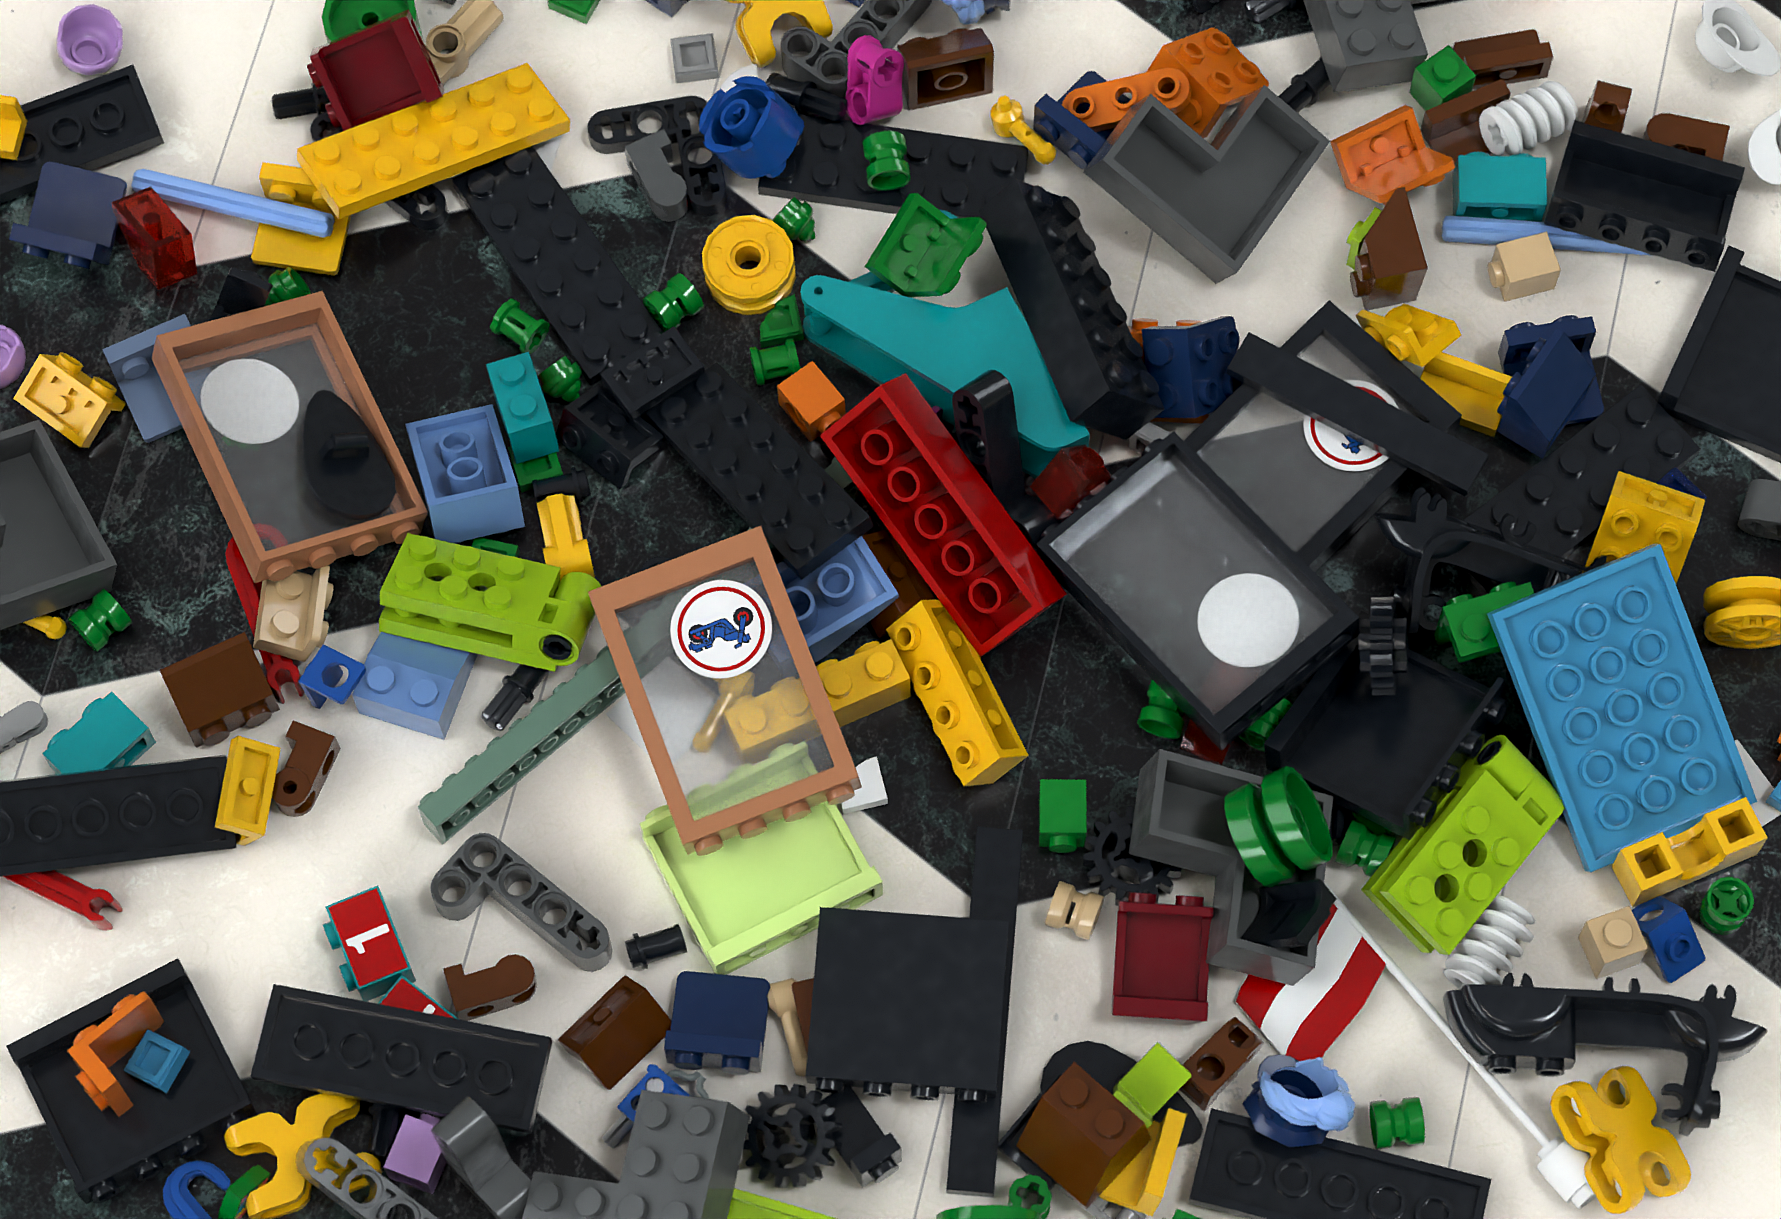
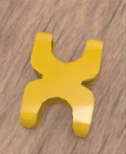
M725 0L728 3L745 5L743 11L736 18L735 29L751 62L757 64L759 68L770 65L775 59L776 50L773 45L771 29L774 21L782 14L786 13L796 17L802 27L815 31L825 39L830 37L833 32V25L823 0Z
M1619 1066L1608 1070L1598 1083L1597 1093L1589 1083L1583 1081H1573L1560 1085L1554 1091L1550 1101L1552 1114L1567 1143L1574 1149L1590 1154V1158L1584 1166L1585 1177L1599 1203L1606 1211L1613 1214H1622L1633 1210L1643 1199L1645 1186L1651 1194L1659 1197H1669L1681 1193L1687 1188L1691 1179L1689 1164L1675 1137L1667 1129L1651 1124L1652 1119L1657 1113L1656 1102L1642 1076L1636 1069L1630 1066ZM1620 1083L1625 1088L1626 1097L1621 1094ZM1571 1098L1575 1101L1581 1115L1574 1111ZM1660 1163L1664 1164L1668 1168L1670 1173V1180L1665 1176L1664 1170ZM1616 1181L1622 1190V1197L1616 1190Z
M321 1093L306 1098L297 1107L295 1123L293 1125H290L278 1113L266 1112L239 1122L227 1129L224 1134L226 1146L235 1155L247 1156L267 1152L277 1157L278 1169L273 1179L262 1187L251 1191L246 1198V1210L250 1219H275L297 1212L305 1207L310 1200L313 1184L298 1172L296 1155L299 1148L306 1141L312 1139L330 1138L334 1128L356 1117L360 1109V1100ZM328 1150L314 1151L312 1154L317 1160L314 1166L315 1170L328 1168L339 1176L344 1170L349 1168L348 1164L342 1169H336L326 1161V1156L329 1153ZM366 1152L355 1154L382 1175L383 1170L380 1161L375 1156ZM360 1175L356 1176L349 1184V1193L368 1186V1181Z

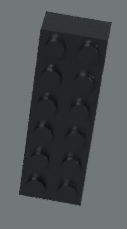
M1015 179L979 210L982 219L987 222L986 229L1070 422L1127 440L1165 410L1157 393L1159 392L1158 383L1148 373L1142 359L1143 350L1130 333L1126 324V312L1116 302L1110 288L1112 284L1111 279L1098 262L1094 253L1096 246L1091 237L1085 233L1079 219L1081 214L1077 205L1067 196L1061 197L1046 191L1039 185L1033 186Z

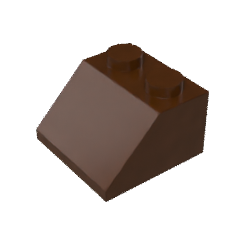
M960 28L949 32L947 35L929 39L916 37L908 40L905 44L897 45V51L904 58L902 86L909 111L993 93L994 49L982 28L972 30Z
M1405 187L1397 188L1364 238L1360 254L1355 256L1356 266L1354 271L1350 272V283L1355 298H1362L1366 311L1416 301L1428 269Z
M245 632L159 670L195 747L203 744L207 746L218 744L224 741L230 735V732L245 725L250 727L260 725L270 719L272 713L280 710Z
M1074 1062L1041 1097L1016 1147L1087 1210L1152 1139L1145 1123Z

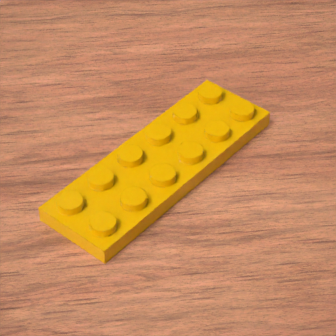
M525 63L443 94V97L426 103V101L420 102L297 148V161L337 218L342 219L570 132L571 120L530 65Z

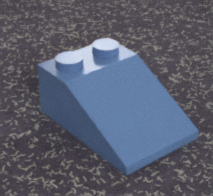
M492 404L405 424L434 539L457 544L466 540L496 533H505L509 530L525 527L518 486Z
M862 536L802 580L783 561L776 565L814 663L827 656L899 598L897 590ZM758 575L744 585L754 590L763 599L769 610L772 621V635L767 651L784 679L797 674L798 671L761 576Z
M381 632L364 663L366 672L352 693L358 712L445 740L478 654Z

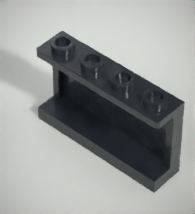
M1575 120L1544 224L1715 272L1725 246L1727 228L1745 167Z

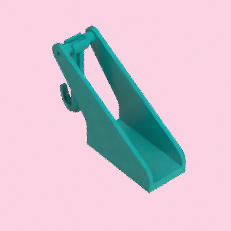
M940 210L950 219L958 218L947 211ZM868 272L849 282L815 275L806 279L802 284L800 294L806 316L803 320V333L809 342L880 385L906 373L930 407L937 405L943 408L940 420L951 428L955 426L952 404L955 391L984 372L996 370L1007 378L1013 390L1023 472L1041 482L1056 483L1087 470L1090 434L1085 426L1070 422L1029 325L1007 287L969 305L954 308L894 294L892 292L895 290L872 272Z

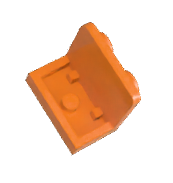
M1209 28L1163 45L1146 71L1175 68L1186 75L1192 90L1191 100L1184 110L1175 115L1202 138H1206L1227 106L1242 101L1244 97L1264 85L1269 86L1268 80L1260 73L1259 68L1232 44L1231 39L1225 33L1216 28ZM1166 83L1161 87L1160 92L1169 94L1175 89V85L1173 83Z
M1407 105L1330 141L1346 188L1383 205L1387 204L1397 188L1405 187L1407 193L1419 186H1431L1441 182L1445 178L1446 173L1455 169L1453 158L1425 146L1414 110Z
M141 992L136 996L133 994L128 995L120 1000L112 1009V1015L98 1026L91 1025L81 1031L74 1039V1045L67 1050L81 1070L75 1077L84 1087L85 1092L101 1111L110 1106L118 1117L134 1105L108 1068L136 1047L147 1029L154 1032L164 1023L158 1009L146 992Z

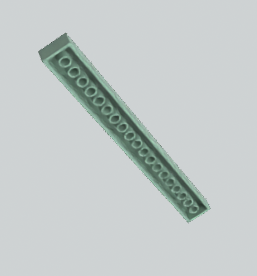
M834 457L832 464L825 471L854 501L858 500L863 494L836 457ZM770 548L776 565L781 563L780 557ZM755 562L667 595L662 600V605L654 611L649 610L641 617L640 623L633 629L628 628L623 631L640 679H643L662 661L675 652L671 641L670 627L673 613L681 599L695 587L710 581L730 580L745 584L760 575ZM608 646L600 650L592 663L582 665L575 672V677L569 682L559 684L554 689L553 695L546 701L541 700L532 707L531 713L524 719L519 718L514 721L505 735L501 738L498 736L490 741L487 749L482 754L472 756L465 763V768L459 773L449 775L443 781V786L436 792H429L421 799L420 805L417 807L422 821L442 845L625 693Z

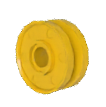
M756 215L736 216L719 224L706 240L702 251L706 286L713 299L726 310L742 315L763 314L773 309L775 303L786 298L791 293L796 279L793 245L785 230L772 220ZM746 261L759 263L753 269L746 270L739 267Z
M1766 576L1737 577L1716 582L1706 588L1703 594V606L1710 615L1704 621V634L1709 641L1721 646L1745 649L1781 645V579Z

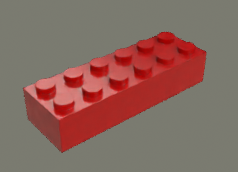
M906 373L881 384L820 435L980 657L1007 641L1067 595Z

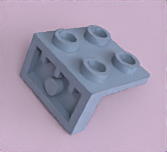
M185 314L102 349L146 443L155 441L183 428L151 358L157 335L191 326ZM209 368L184 374L202 414L200 395L202 386L211 373Z

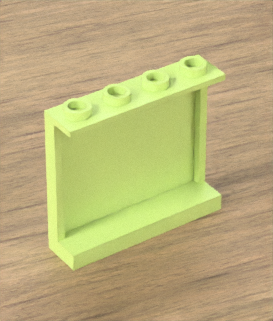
M805 741L795 746L792 743H788L776 748L769 754V759L755 766L745 764L736 768L728 775L727 780L713 787L710 784H706L694 789L687 795L686 801L695 821L818 772L809 757L808 745ZM828 801L810 807L811 813L801 819L792 822H785L784 818L766 824L767 830L757 836L742 839L740 835L722 841L724 846L721 849L703 856H698L696 852L687 854L668 805L652 810L646 815L645 821L639 823L644 842L715 974L727 975L818 929L820 907L857 909L883 895V881L875 867L869 866L836 805H829Z

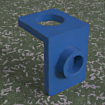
M323 644L314 659L306 667L298 682L311 704L320 709L327 698L338 704H344L365 674L366 668L364 664ZM340 666H344L348 669V678L344 684L335 687L343 676Z
M1659 896L1640 904L1632 910L1641 933L1647 938L1661 973L1667 982L1673 983L1705 961L1704 952L1684 908ZM1663 910L1658 917L1652 920L1640 921L1641 917L1648 912Z

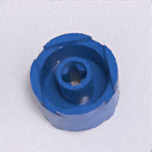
M754 76L740 77L733 80L736 86L726 92L719 89L706 104L699 121V131L704 135L705 142L703 143L708 150L740 177L747 179L763 176L774 178L785 169L786 160L793 152L799 136L804 130V121L798 116L794 108L762 79Z

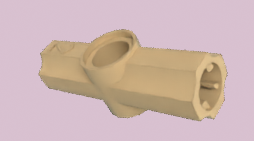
M467 0L446 24L437 25L429 31L425 46L443 85L449 78L458 77L465 72L468 67L469 57L504 20L503 13L492 0ZM447 48L456 49L455 51L449 54L439 53L443 49Z

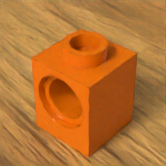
M813 361L777 385L778 404L810 442L819 437L846 414L845 398Z

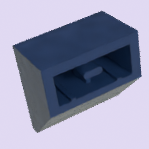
M1557 327L1547 341L1540 337L1526 359L1528 361L1527 366L1522 374L1516 372L1503 392L1505 397L1497 409V413L1502 415L1497 432L1541 459L1544 458L1588 394L1596 375L1595 371L1565 332Z

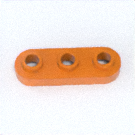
M1162 68L1074 89L1066 95L1062 106L1092 130L1099 132L1116 128L1129 108L1149 94H1152L1174 114L1179 113L1189 104L1192 90L1183 72L1175 68ZM1173 83L1175 89L1171 93L1163 94L1160 92L1164 84ZM1123 93H1131L1133 95L1130 102L1126 104L1119 103L1118 98ZM1089 103L1090 108L1087 112L1082 114L1076 112V107L1079 104Z

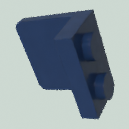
M1094 71L1086 72L1058 101L1045 94L1034 106L1033 130L1084 170L1115 128L1095 132L1064 108L1062 102L1066 95L1074 89L1106 82L1103 77ZM1124 94L1118 98V102L1121 104H1126L1131 100ZM1079 104L1076 107V112L1079 114L1087 112L1090 104Z
M52 161L46 162L42 166L28 226L13 223L9 240L23 244L22 253L48 259L51 251L65 255L63 263L90 269L91 261L109 265L127 191V183L119 177Z
M1567 315L1557 318L1552 323L1535 325L1532 322H1523L1512 326L1509 330H1505L1498 350L1503 374L1512 377L1516 372L1522 374L1528 364L1526 359L1540 337L1547 341L1556 327L1565 332L1594 370L1590 354V348L1596 335L1593 317L1578 318L1575 315ZM1596 375L1588 394L1567 424L1592 421L1603 414L1604 406Z
M1221 316L1191 326H1151L1142 329L1145 366L1148 373L1158 383L1159 392L1157 393L1165 408L1155 418H1197L1212 413L1243 384V382L1227 375V367L1238 351L1240 342L1239 333L1232 316Z
M692 971L681 972L676 982L671 1031L666 1030L664 1051L667 1063L674 1064L675 1067L685 1070H700L702 1067L720 1068L725 1073L735 1075L749 1074V1071L761 1072L769 1007L767 998L770 990L769 982L766 979Z

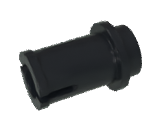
M576 467L571 468V473L532 480L537 503L543 501L547 496L560 493L568 496L574 495V498L578 499L579 503L583 502V497L591 496L585 469L576 471Z
M679 924L640 937L638 933L632 934L633 939L625 941L632 967L642 966L643 970L648 968V963L680 953H687L685 940Z

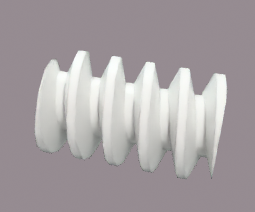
M1546 81L1539 85V87L1527 90L1524 94L1520 93L1510 100L1500 102L1496 107L1491 106L1483 110L1479 117V127L1482 138L1492 154L1501 156L1505 151L1509 155H1517L1522 152V148L1529 150L1536 146V142L1545 143L1550 140V136L1558 137L1563 134L1565 129L1571 131L1574 121H1579V112L1572 96L1562 84L1555 81Z
M1497 895L1478 918L1476 924L1466 933V939H1462L1455 947L1456 954H1451L1445 962L1446 969L1443 970L1444 976L1459 990L1467 984L1488 983L1490 985H1502L1503 979L1495 970L1498 968L1505 972H1511L1514 966L1505 955L1510 954L1514 957H1521L1524 951L1515 940L1519 939L1529 943L1532 941L1534 936L1525 926L1526 924L1531 925L1535 923L1533 916L1516 902Z

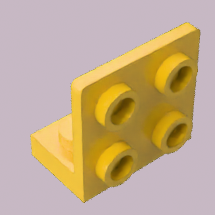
M262 162L259 180L265 198L331 213L335 221L332 234L323 238L259 222L251 254L253 263L336 275L339 270L351 215L338 219L303 168Z
M1618 471L1585 566H1590L1601 555L1607 556L1606 562L1613 561L1656 543L1661 544L1676 584L1699 525L1705 499Z

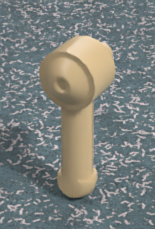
M791 978L771 983L767 995L769 1007L777 1014L778 1018L781 1017L795 1074L797 1076H806L807 1053L792 992V984L797 981Z

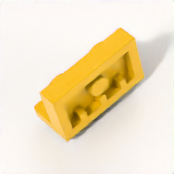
M1407 304L1393 308L1385 317L1363 309L1356 314L1361 328L1399 361L1404 360L1420 367L1425 366L1462 336L1455 321Z
M60 352L58 356L39 354L13 399L79 447L89 448L111 411H122L126 403L115 395L117 389L112 384L99 377L94 376L91 378L82 372L83 364L74 357Z

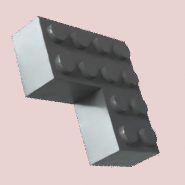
M1303 0L1334 93L1411 82L1415 67L1425 62L1428 56L1411 4L1437 0Z
M1265 85L1242 99L1211 144L1152 94H1149L1129 108L1083 172L1217 284L1239 271L1330 143V140Z
M40 420L0 432V630L91 599L102 589L111 592L117 568L113 555Z
M1159 749L1140 769L1129 854L1216 877L1213 898L1214 913L1210 924L1206 956L1207 964L1294 986L1315 968L1319 930L1306 946L1300 947L1286 946L1273 948L1240 939L1259 913L1261 895L1258 888L1263 885L1250 872L1235 846L1226 819L1224 801L1229 791L1247 783H1253L1261 787L1264 777ZM1313 791L1330 832L1333 796ZM1326 863L1308 871L1296 866L1292 878L1279 884L1321 879L1324 883Z
M641 1090L619 1184L534 1171L522 1219H727L750 1116L728 1101Z

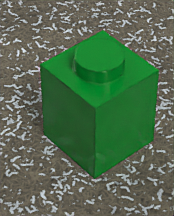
M1448 45L1415 67L1409 93L1426 111L1472 92L1476 75Z
M1040 779L1039 847H1049L1050 851L1057 853L1073 852L1077 847H1084L1087 835L1086 780Z

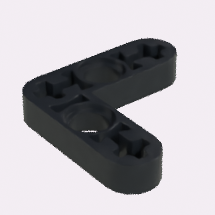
M684 96L599 111L590 118L587 126L589 142L592 148L602 154L625 152L624 146L653 134L642 132L638 128L639 122L646 117L658 118L662 122V126L658 131L664 129L671 144H678L683 176L687 186L688 202L691 209L696 214L702 216H713L722 211L727 203L726 184L721 160L713 153L711 159L704 164H695L688 159V154L693 149L698 147L706 148L703 143L705 142L704 135L700 131V134L691 135L690 122L687 118L688 112H696L699 126L701 114L708 103L704 98ZM630 121L631 136H627L625 122ZM611 126L613 137L609 139L604 138L602 127ZM708 177L710 191L713 193L712 200L704 201V197L701 195L700 178Z

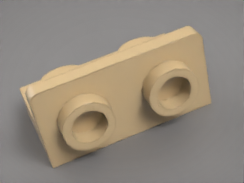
M330 566L317 569L313 575L294 571L289 577L280 581H270V579L262 581L253 648L305 662L315 647H322L329 627L328 622L323 621L324 610L330 604L334 588L333 584L328 583Z

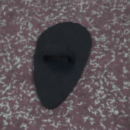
M328 390L317 391L307 406L302 424V455L307 486L314 499L332 513L344 518L362 520L376 517L390 507L396 493L395 477L387 458L363 420L345 401Z
M1091 1041L1072 1043L1054 1053L1043 1071L1040 1089L1042 1091L1057 1072L1062 1075L1075 1062L1113 1095V1087L1137 1061L1106 1044ZM1176 1092L1153 1116V1121L1161 1123L1168 1108L1187 1114L1178 1148L1196 1143L1200 1139L1203 1129L1191 1106Z

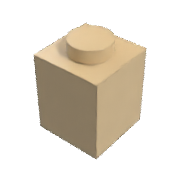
M1547 232L1496 244L1492 261L1488 263V275L1494 288H1500L1504 302L1555 289L1561 271Z
M1630 906L1586 921L1578 936L1596 979L1640 964L1648 950V946Z

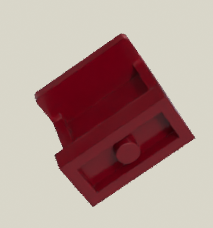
M409 9L313 49L310 55L312 62L307 64L308 72L317 89L324 87L330 103L325 104L334 128L342 127L343 131L424 100L426 103L443 97L445 90Z
M1129 892L1128 901H1118L1111 1014L1115 1016L1207 1021L1209 964L1206 963L1214 907L1203 906L1204 897L1176 895L1175 904L1156 903L1157 894Z

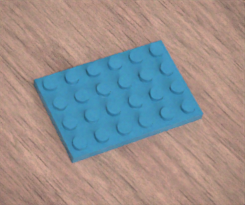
M1654 543L1487 613L1552 786L1556 789L1564 804L1563 815L1585 871L1591 873L1614 863L1621 849L1663 832L1665 838L1680 834L1696 825L1703 818L1704 814L1744 797H1747L1750 804L1757 802L1661 544Z

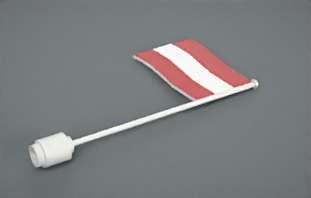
M1328 886L1327 888L1337 899L1329 909L1331 914L1319 928L1315 968L1294 986L1248 974L1240 988L1236 1004L1279 1054L1303 1061L1324 1057L1325 1053L1361 1012L1384 969L1387 967L1543 1146L1537 1154L1542 1161L1536 1168L1565 1202L1569 1203L1572 1201L1578 1209H1581L1596 1197L1584 1172V1166L1590 1156L1585 1151L1574 1149L1566 1140L1563 1141L1559 1136L1551 1141L1493 1074L1488 1071L1486 1066L1478 1064L1465 1051L1455 1037L1451 1026Z

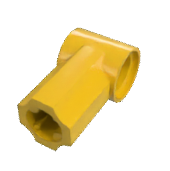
M560 493L547 496L543 501L537 503L546 546L542 548L545 563L561 567L560 581L564 575L571 572H583L595 578L587 539H583L580 526L581 520L574 495L568 496Z

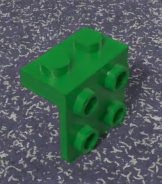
M910 193L869 258L865 268L902 296H942L949 293L957 285L961 277L959 270L967 257L973 255L981 246L984 238L982 233L986 228L987 222L980 217L950 219L918 193Z
M1507 582L1492 588L1490 593L1473 598L1471 594H1464L1449 600L1446 606L1442 607L1438 626L1434 633L1436 643L1441 645L1451 642L1458 663L1501 651L1487 613L1534 594L1531 582L1518 586L1515 582Z

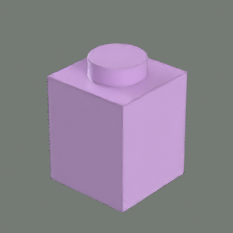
M421 1114L419 1119L405 1115L383 1166L390 1179L430 1194L434 1193L446 1164V1160L431 1132V1129L441 1121L440 1119L428 1114Z

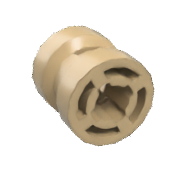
M1060 881L1051 901L1045 925L1056 929L1067 927L1073 929L1076 936L1090 940L1105 896L1094 892L1083 894L1077 892L1074 885ZM1074 903H1076L1072 916L1070 917L1069 915Z

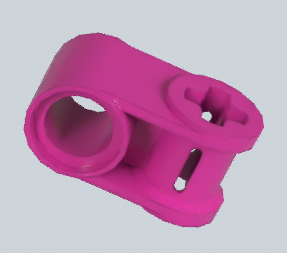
M864 35L852 43L847 56L848 82L845 97L848 102L847 112L851 120L858 125L899 115L903 107V56L892 48H882L881 43L876 38Z

